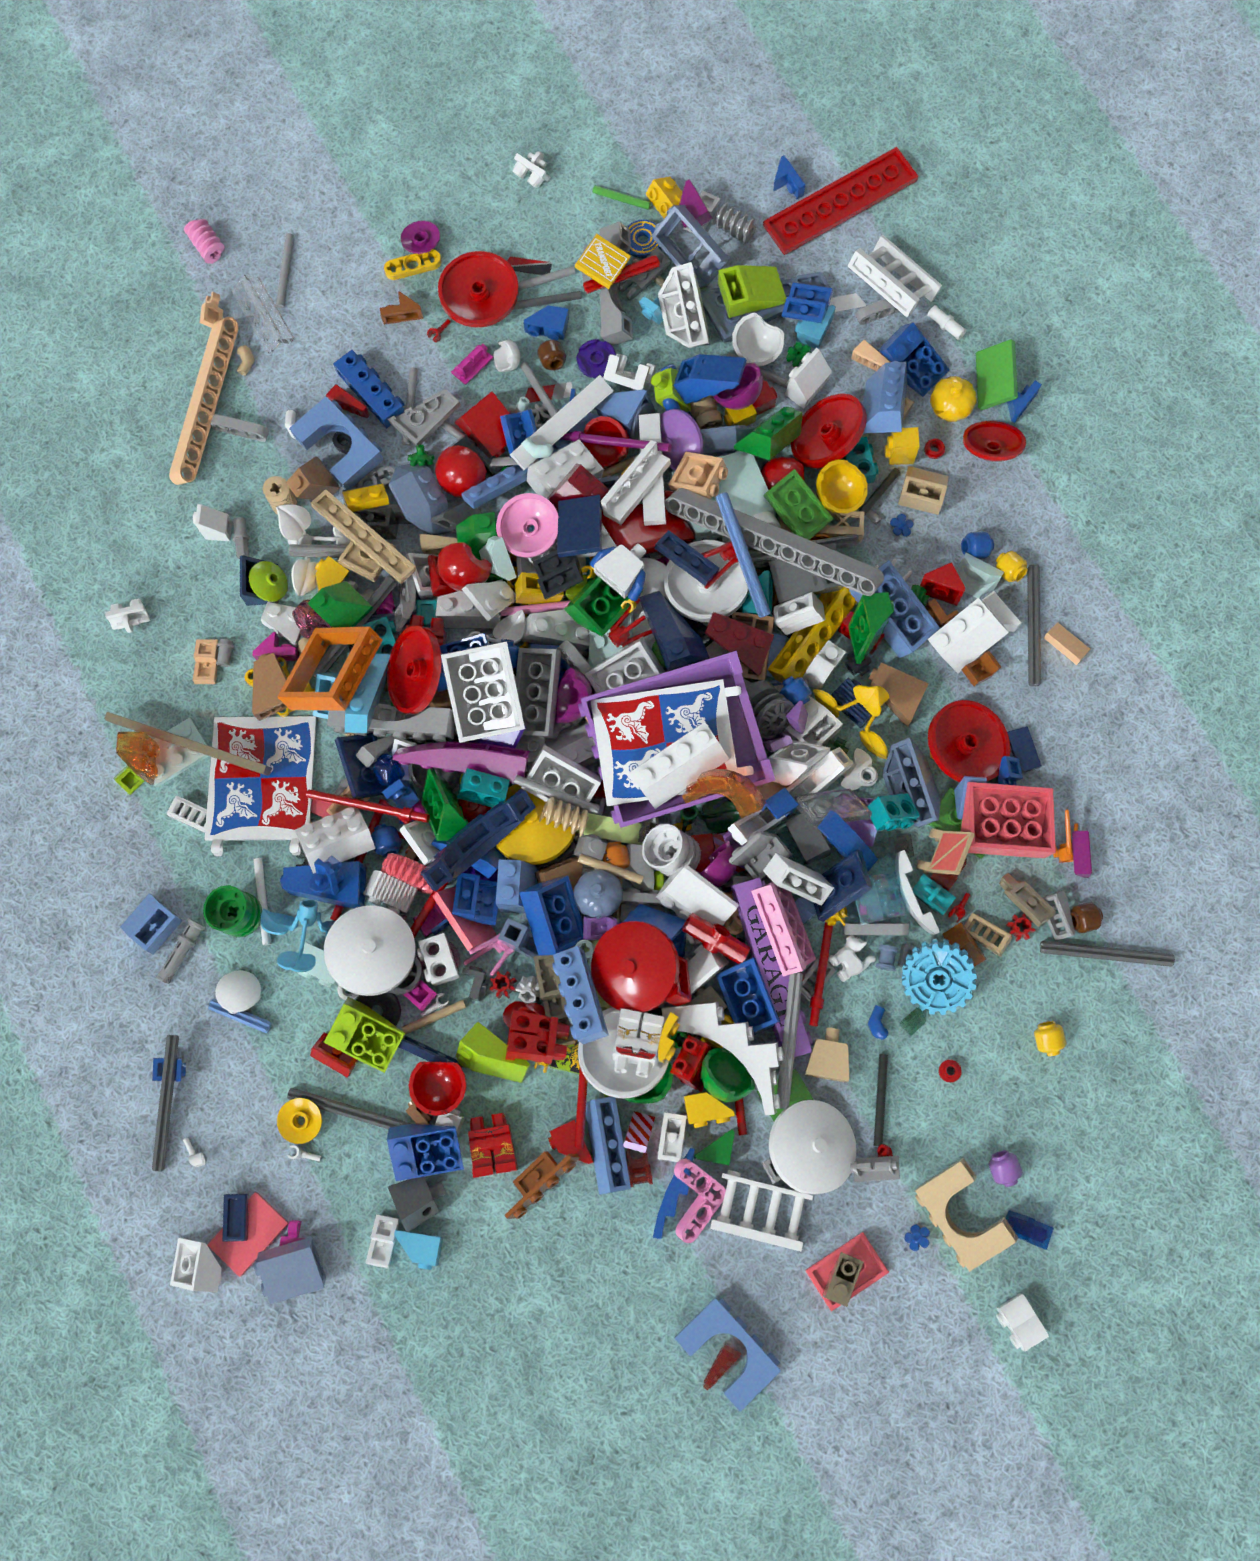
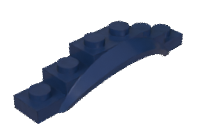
M520 789L507 801L499 802L486 814H479L447 841L448 845L434 856L435 860L420 872L433 891H437L445 883L451 882L482 858L525 819L527 814L536 808L527 792Z

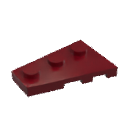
M716 612L712 613L705 634L723 649H726L728 652L737 651L739 661L752 670L756 676L760 675L774 637L773 634Z

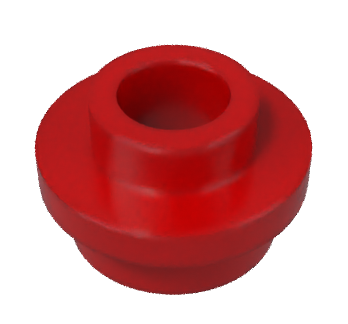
M930 439L925 444L924 452L929 458L938 459L943 456L945 445L940 439ZM936 447L938 451H932L931 448Z
M945 1060L940 1064L938 1073L943 1081L952 1083L960 1078L962 1070L956 1061ZM948 1067H952L954 1069L953 1075H949L946 1070Z

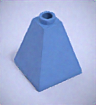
M646 390L616 392L608 395L594 409L599 416L611 417L620 422L628 432L629 439H632V422L637 410L643 403L648 402L652 404V401Z

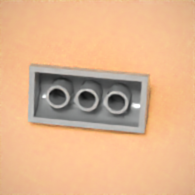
M519 648L516 688L523 722L526 726L522 734L523 736L553 738L561 651L558 649Z

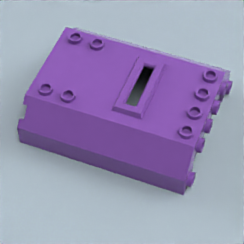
M737 651L581 698L582 703L578 704L581 716H586L589 724L585 725L588 737H593L595 745L591 747L594 757L597 759L599 758L590 700L721 679L724 681L725 688L741 687L740 695L726 697L737 768L752 766L754 773L748 776H740V786L676 795L656 809L649 800L614 805L615 810L611 811L614 824L619 823L620 828L775 781L771 763L766 756L742 677L743 671ZM598 767L601 779L603 780L601 767Z

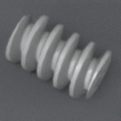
M725 202L716 211L711 224H716L718 229L723 228V231L726 233L730 231L731 236L736 235L738 240L743 239L745 244L748 243L756 229L754 225L755 218H751L748 222V214L741 218V211L738 210L734 214V207L732 206L727 210L728 203Z

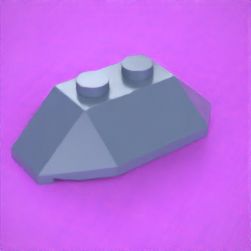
M754 425L700 429L703 438L702 455L718 457L735 453L738 450L734 449V445L754 430Z
M410 464L397 466L390 480L389 487L406 519L418 528L426 531L429 535L437 536L450 532V530L431 522L432 517L448 509V502L430 468L419 466L418 464L416 466H411Z
M907 738L891 745L882 773L889 795L909 794L920 814L913 821V825L916 827H922L939 820L941 799L928 760L912 738Z

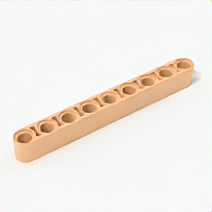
M225 317L212 325L170 469V480L176 485L192 482L196 478L211 427L210 423L215 413L239 326L233 317Z

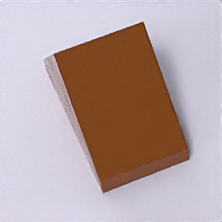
M962 922L943 933L944 939L949 940L950 945L957 943L960 950L965 949L968 952L967 955L969 958H972L974 967L986 960V957Z

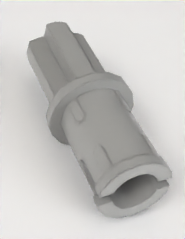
M241 517L234 518L232 520L234 526V536L232 539L235 542L236 556L238 559H240L241 555L249 557L248 540L250 538L247 535L246 519Z

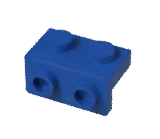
M531 409L500 416L510 455L522 442L537 431L535 419Z

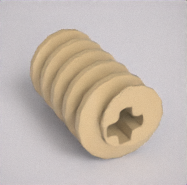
M273 476L268 478L263 484V493L273 511L278 515L277 506L285 504L297 505V499L287 485L286 479Z
M550 797L543 808L539 822L546 817V825H549L554 820L555 828L562 823L563 831H566L570 826L571 834L579 830V837H582L588 821V810L584 809L579 814L578 806L571 811L570 803H567L563 808L562 800L554 804V797Z

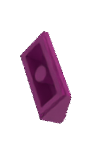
M1073 831L1074 873L1077 876L1089 878L1092 874L1089 832Z

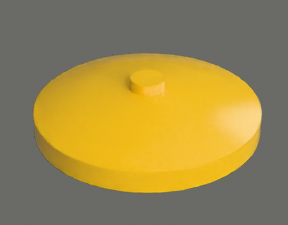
M518 784L509 787L505 801L523 788ZM526 791L536 808L527 814L525 819L496 845V848L510 860H521L531 865L547 863L566 851L572 843L575 833L571 834L570 826L566 831H563L562 823L555 828L554 820L549 825H546V817L539 822L546 801Z

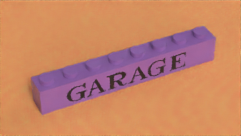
M759 877L730 885L734 900L739 905L737 911L747 944L750 946L751 958L756 959L780 1021L772 1028L778 1046L782 1047L789 975H782L751 892L766 885ZM800 1010L794 1058L812 1052L810 1046L813 1045L812 1038L809 1032L806 1033L804 1024H806L805 1015Z

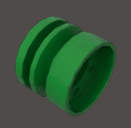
M231 885L220 886L214 889L207 896L203 906L205 921L211 928L236 938L252 934L258 928L261 921L262 907L259 900L254 895Z

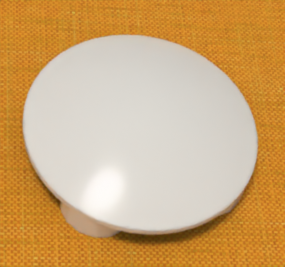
M242 970L232 971L223 976L218 982L215 992L216 999L231 1014L248 1010L259 1002L261 998L259 980L250 972Z

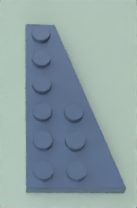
M822 272L797 275L796 278L791 279L780 278L786 298L789 297L793 282L831 288ZM714 288L713 291L706 292L700 290L704 310L724 343L732 340L735 326L744 316L757 313L767 323L782 316L785 305L782 304L729 318L720 288Z

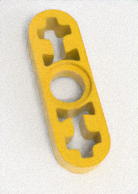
M434 249L423 254H410L388 260L384 265V271L388 279L398 280L438 269L441 266V257L439 252ZM430 257H433L435 262H431ZM412 261L418 263V266L414 269L407 267ZM395 267L396 272L392 273L391 268Z

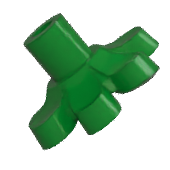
M796 342L793 347L788 348L786 360L788 362L792 361L793 367L799 366V362L802 361L804 356L808 352L812 353L810 351L811 347L808 344L802 346L801 342Z
M417 445V452L408 455V461H410L411 466H416L417 464L424 466L425 463L428 465L434 464V455L428 454V451H425L424 445Z

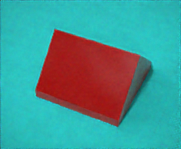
M952 562L924 574L920 586L927 590L926 595L958 606L965 591V586Z

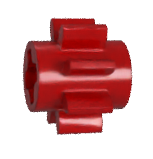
M1022 914L1020 918L1017 915H1013L1012 920L1014 922L1006 924L1011 930L1009 934L1016 936L1017 942L1022 936L1025 940L1030 939L1028 932L1033 933L1036 930L1031 928L1033 921L1028 920L1026 914ZM1019 923H1022V928H1025L1022 932H1020V927L1017 926Z
M497 971V976L494 979L490 978L493 986L489 989L491 992L497 991L496 997L498 999L502 995L509 999V994L512 991L517 992L513 985L517 982V979H509L511 976L509 971L505 975ZM505 982H506V983H507V986H506V987L503 986V987L501 988V987L499 986L500 983H505Z

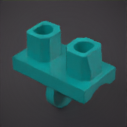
M924 874L912 889L915 897L942 916L956 899L954 895Z

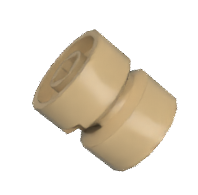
M713 396L704 397L698 402H691L690 412L692 417L697 419L696 423L699 429L718 428L723 425V419L717 410Z

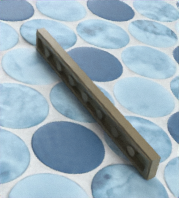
M107 712L104 718L110 723L266 776L270 775L272 768L264 764Z

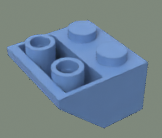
M149 893L120 928L145 951L154 955L183 920Z

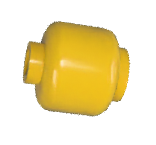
M1015 551L1001 553L996 559V568L1004 572L1001 577L1008 582L1022 580L1028 571L1027 561Z
M1055 1021L1040 1023L1034 1031L1038 1050L1047 1053V1056L1059 1055L1061 1053L1060 1050L1067 1045L1064 1030Z

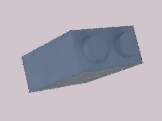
M313 1237L258 1252L257 1260L254 1262V1270L256 1275L261 1277L262 1294L264 1297H268L270 1304L324 1289L326 1276Z

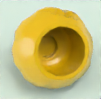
M959 376L941 379L935 385L930 396V405L935 415L948 422H957L965 419L973 412L977 403L976 392L972 383Z

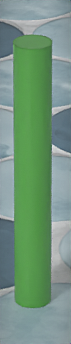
M594 185L592 193L646 210L650 208L651 202L600 186Z

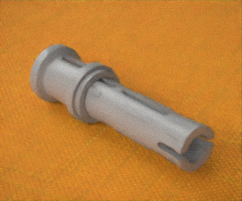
M188 918V924L182 934L177 936L178 942L156 976L157 979L164 983H170L190 948L195 947V941L199 934L206 929V927Z

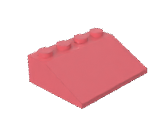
M968 782L961 832H972L975 834L968 853L1044 859L1056 853L1053 788Z

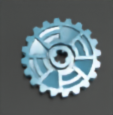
M932 939L930 944L924 941L921 942L922 947L918 948L915 946L912 949V955L908 954L906 956V964H903L902 985H904L906 996L910 995L911 997L910 1002L913 1005L918 1003L919 1009L922 1011L929 1009V1014L933 1015L936 1011H940L941 1015H946L947 1010L954 1013L957 1011V1006L963 1008L966 1005L965 1000H971L973 996L972 990L976 989L975 979H977L976 969L973 965L974 962L972 958L968 957V952L965 949L960 950L957 943L950 945L947 939H944L942 943L938 942L937 939ZM943 974V979L939 977L935 979V975L941 976Z

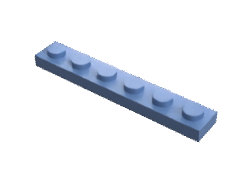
M558 440L552 445V454L570 445L571 442L568 440ZM513 465L504 469L502 472L461 493L463 500L473 509L485 504L527 480L528 467L524 471L519 465Z

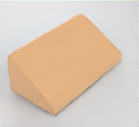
M1058 622L1044 637L1046 641L1076 665L1091 650Z

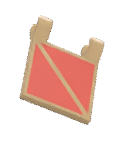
M932 828L928 837L935 838V841L939 843L931 863L919 860L916 869L923 870L925 874L959 875L975 834L972 832L941 831Z

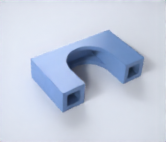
M324 397L294 423L289 430L306 450L310 449L323 436L332 432H342L351 437L352 443L349 452L329 470L333 478L345 491H348L384 460L380 453L382 449L375 441L371 443L367 439L369 437L368 434L361 427L358 429L354 425L355 421L349 414L344 415L341 412L342 408L335 400L331 402L327 397Z
M714 1297L675 1336V1340L690 1356L716 1334L728 1333L736 1336L743 1342L747 1352L746 1365L743 1371L723 1390L725 1396L741 1412L781 1372L778 1367L780 1361L771 1352L767 1355L761 1347L764 1344L755 1334L750 1336L745 1331L748 1326L739 1316L734 1319L729 1313L732 1308L723 1298L718 1301Z

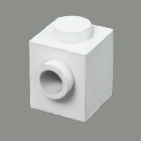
M454 1109L448 1114L438 1115L435 1125L456 1126L457 1136H459L466 1117L460 1116L461 1111Z

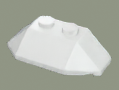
M690 262L672 267L658 293L666 335L689 349L709 344L708 326L693 264Z

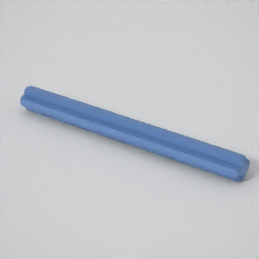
M727 492L721 493L716 496L718 506L758 617H765L770 614L769 606Z

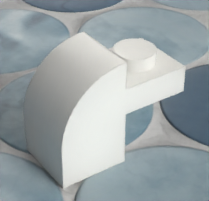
M828 640L809 665L803 679L807 680L808 685L813 689L822 690L846 652Z

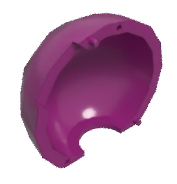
M747 363L739 385L734 389L721 391L714 396V399L723 407L733 410L745 409L752 405L760 396L763 387V375L759 366L755 363Z
M573 668L568 669L564 673L558 684L555 721L557 723H570L580 719L582 716L578 704L582 703L581 698L592 695L589 681L582 673Z
M729 841L724 842L708 857L710 864L702 872L696 871L717 888H721L729 882L736 870L737 865H732L729 862L735 850Z

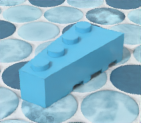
M375 654L345 711V733L368 732L375 708L378 706L380 695L386 685L388 663L391 654Z

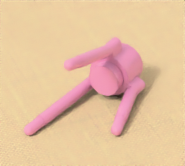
M499 933L494 938L469 951L470 954L477 953L465 960L463 964H469L493 948L498 953L505 952L490 972V975L493 976L514 950L498 939Z

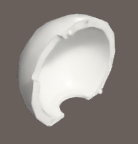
M757 313L744 316L736 324L732 334L733 349L738 357L747 359L746 364L755 363L758 366L769 364L781 354L784 346L783 331L776 326L774 327L766 323Z

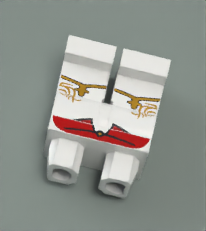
M621 1008L613 1055L615 1071L627 1073L628 1063L638 1064L636 1075L648 1077L651 1067H654L664 1017L644 1013L640 1036L637 1037L641 1012Z

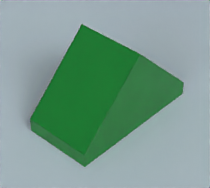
M733 1129L694 1155L695 1158L701 1161L729 1166L735 1134Z

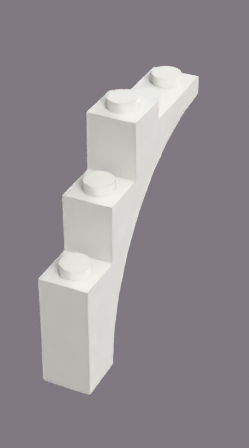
M840 747L830 751L808 772L786 788L798 803V807L788 817L784 815L780 819H776L769 809L762 811L758 808L748 816L733 823L728 830L732 833L734 840L740 843L741 846L748 843V838L755 832L770 833L783 820L799 811L809 800L824 792L854 763Z
M719 1002L662 1008L663 1025L671 1012L679 1017L677 1023L680 1024L678 1031L701 1035L717 1042L732 1052L744 1064L754 1079L762 1098L765 1115L777 1113V1109L780 1108V1099L778 1094L775 1095L774 1085H777L776 1071H772V1067H779L781 1065L780 1061H784L783 1048L778 1046V1042L751 1045V1041L754 1040L753 1028L749 1027L748 1022L721 1025V1020H724L723 1007H719Z

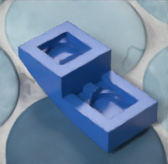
M1004 756L1000 763L998 784L1017 786L1016 781L1023 779L1019 758Z

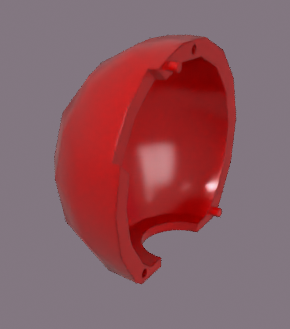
M600 416L594 418L585 425L586 427L583 431L584 434L629 439L628 432L624 426L611 417ZM583 442L584 446L603 469L614 466L624 460L629 451V447Z
M456 445L446 448L440 454L435 465V473L439 485L446 493L463 498L461 493L485 481L486 469L483 461L477 453L467 447Z
M782 456L771 459L760 470L768 490L794 469L804 480V465L791 457Z
M451 543L438 554L437 570L439 576L453 590L463 591L462 589L467 584L485 583L491 574L492 564L485 558L483 560L475 558L471 547L466 543Z
M421 1061L411 1072L408 1083L409 1094L415 1106L422 1112L434 1116L448 1114L456 1109L464 1099L467 1088L466 1076L458 1063Z

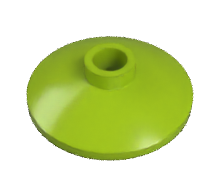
M261 561L251 568L249 583L253 592L259 598L268 602H275L285 596L288 590V581L284 571L278 565L269 561Z

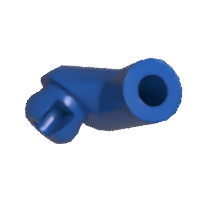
M875 1005L869 1018L868 1026L875 1038L884 1040L888 1036V1030L885 1029L881 1021L885 1009Z

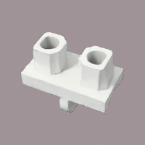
M538 151L535 155L530 152L528 158L531 162L517 153L514 157L517 163L512 171L515 175L523 179L529 170L532 174L527 181L537 189L543 181H549L551 177L539 168V166L545 168L547 164L543 161L544 154Z
M139 598L131 600L129 607L123 608L122 604L117 603L110 606V611L105 612V616L113 630L125 628L128 633L133 632V626L150 621L149 614Z

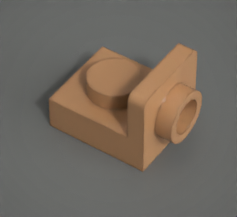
M411 1100L408 1103L409 1108L406 1110L416 1124L432 1125L430 1123L432 1120L430 1115L420 1111Z

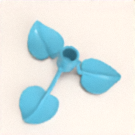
M304 899L300 901L296 917L273 913L266 909L262 910L261 926L264 931L270 934L283 935L288 930L294 931L298 927V921L303 925L299 953L286 951L280 953L277 957V964L283 969L307 972L313 969L316 964L314 955L303 954L307 926L314 925V922L317 920L320 931L326 932L327 936L335 921H325L322 923L321 913L317 912L318 903L315 900Z

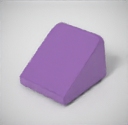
M799 701L786 717L791 728L803 734L808 713L803 702Z

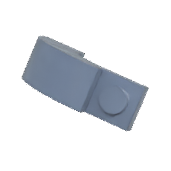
M507 918L498 939L511 949L534 960V956H538L531 930Z

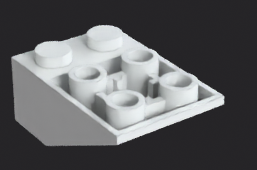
M809 697L811 700L804 704L808 713L804 733L801 734L792 729L790 724L782 733L791 736V739L794 741L825 746L830 739L840 732L843 724L826 707L812 697Z

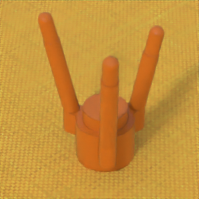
M1068 809L1065 810L1066 843L1059 844V849H1057L1055 844L1056 853L1053 854L1054 858H1059V863L1074 862ZM1077 823L1074 824L1073 831H1078Z

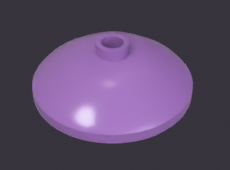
M671 409L660 415L661 442L671 443L672 445L670 452L662 451V455L668 457L671 461L670 468L673 470L677 469L685 452L703 454L701 431L695 420L688 413L679 409Z

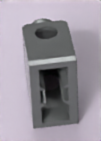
M424 1177L413 1178L388 1186L406 1232L411 1231L437 1214L439 1210L434 1199L447 1194L441 1181L428 1186Z

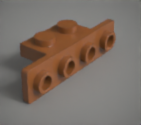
M544 1151L513 1181L514 1185L523 1195V1198L505 1214V1217L507 1219H520L523 1217L531 1204L540 1201L544 1196L543 1193L548 1188L551 1189L559 1183L561 1175L575 1168V1162L580 1158L578 1154H568L557 1164L548 1151Z

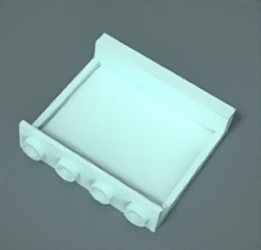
M739 450L726 456H718L723 458L728 469L727 478L721 480L719 484L718 495L727 492L733 509L753 516L760 512L769 511L776 517V511L763 496L768 491V488L754 456ZM712 497L711 500L717 502L716 497ZM690 522L695 542L703 538L705 540H712L723 536Z

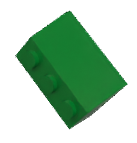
M783 407L734 445V449L771 460L801 435L802 412L795 410L793 407Z
M596 575V577L590 579L564 610L578 625L602 637L630 607V604L627 603L626 607L622 609L621 604L629 599L628 596L623 598Z
M888 592L874 593L870 596L862 595L848 628L856 664H861L876 645L881 634H883L886 624L889 622L891 614L894 612V603L890 600Z
M434 767L428 769L421 804L425 813L430 814L429 823L437 841H448L468 824V820L465 819L462 807L459 806L457 796L453 793L450 784Z

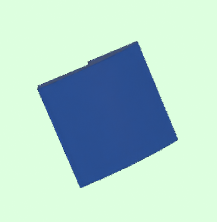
M793 282L789 297L785 301L782 317L822 323L833 294L832 288Z
M461 873L457 877L452 914L470 921L495 926L498 911L496 905L497 882L480 880V875Z

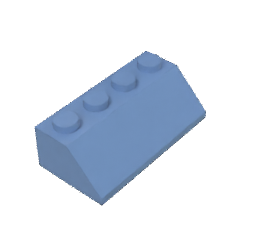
M893 361L885 363L866 381L863 406L866 410L867 422L863 433L902 432L907 391L906 362Z
M890 560L877 568L883 573L884 581L875 593L888 592L890 600L894 603V612L891 614L883 633L885 634V640L897 656L901 658L914 652L940 627ZM850 589L849 592L859 603L863 594Z

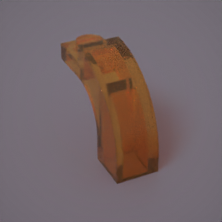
M713 769L703 772L698 777V781L686 787L687 790L682 795L686 804L707 794L716 793L724 795L734 803L741 818L762 810L766 803L759 789L752 781L742 774L726 769Z

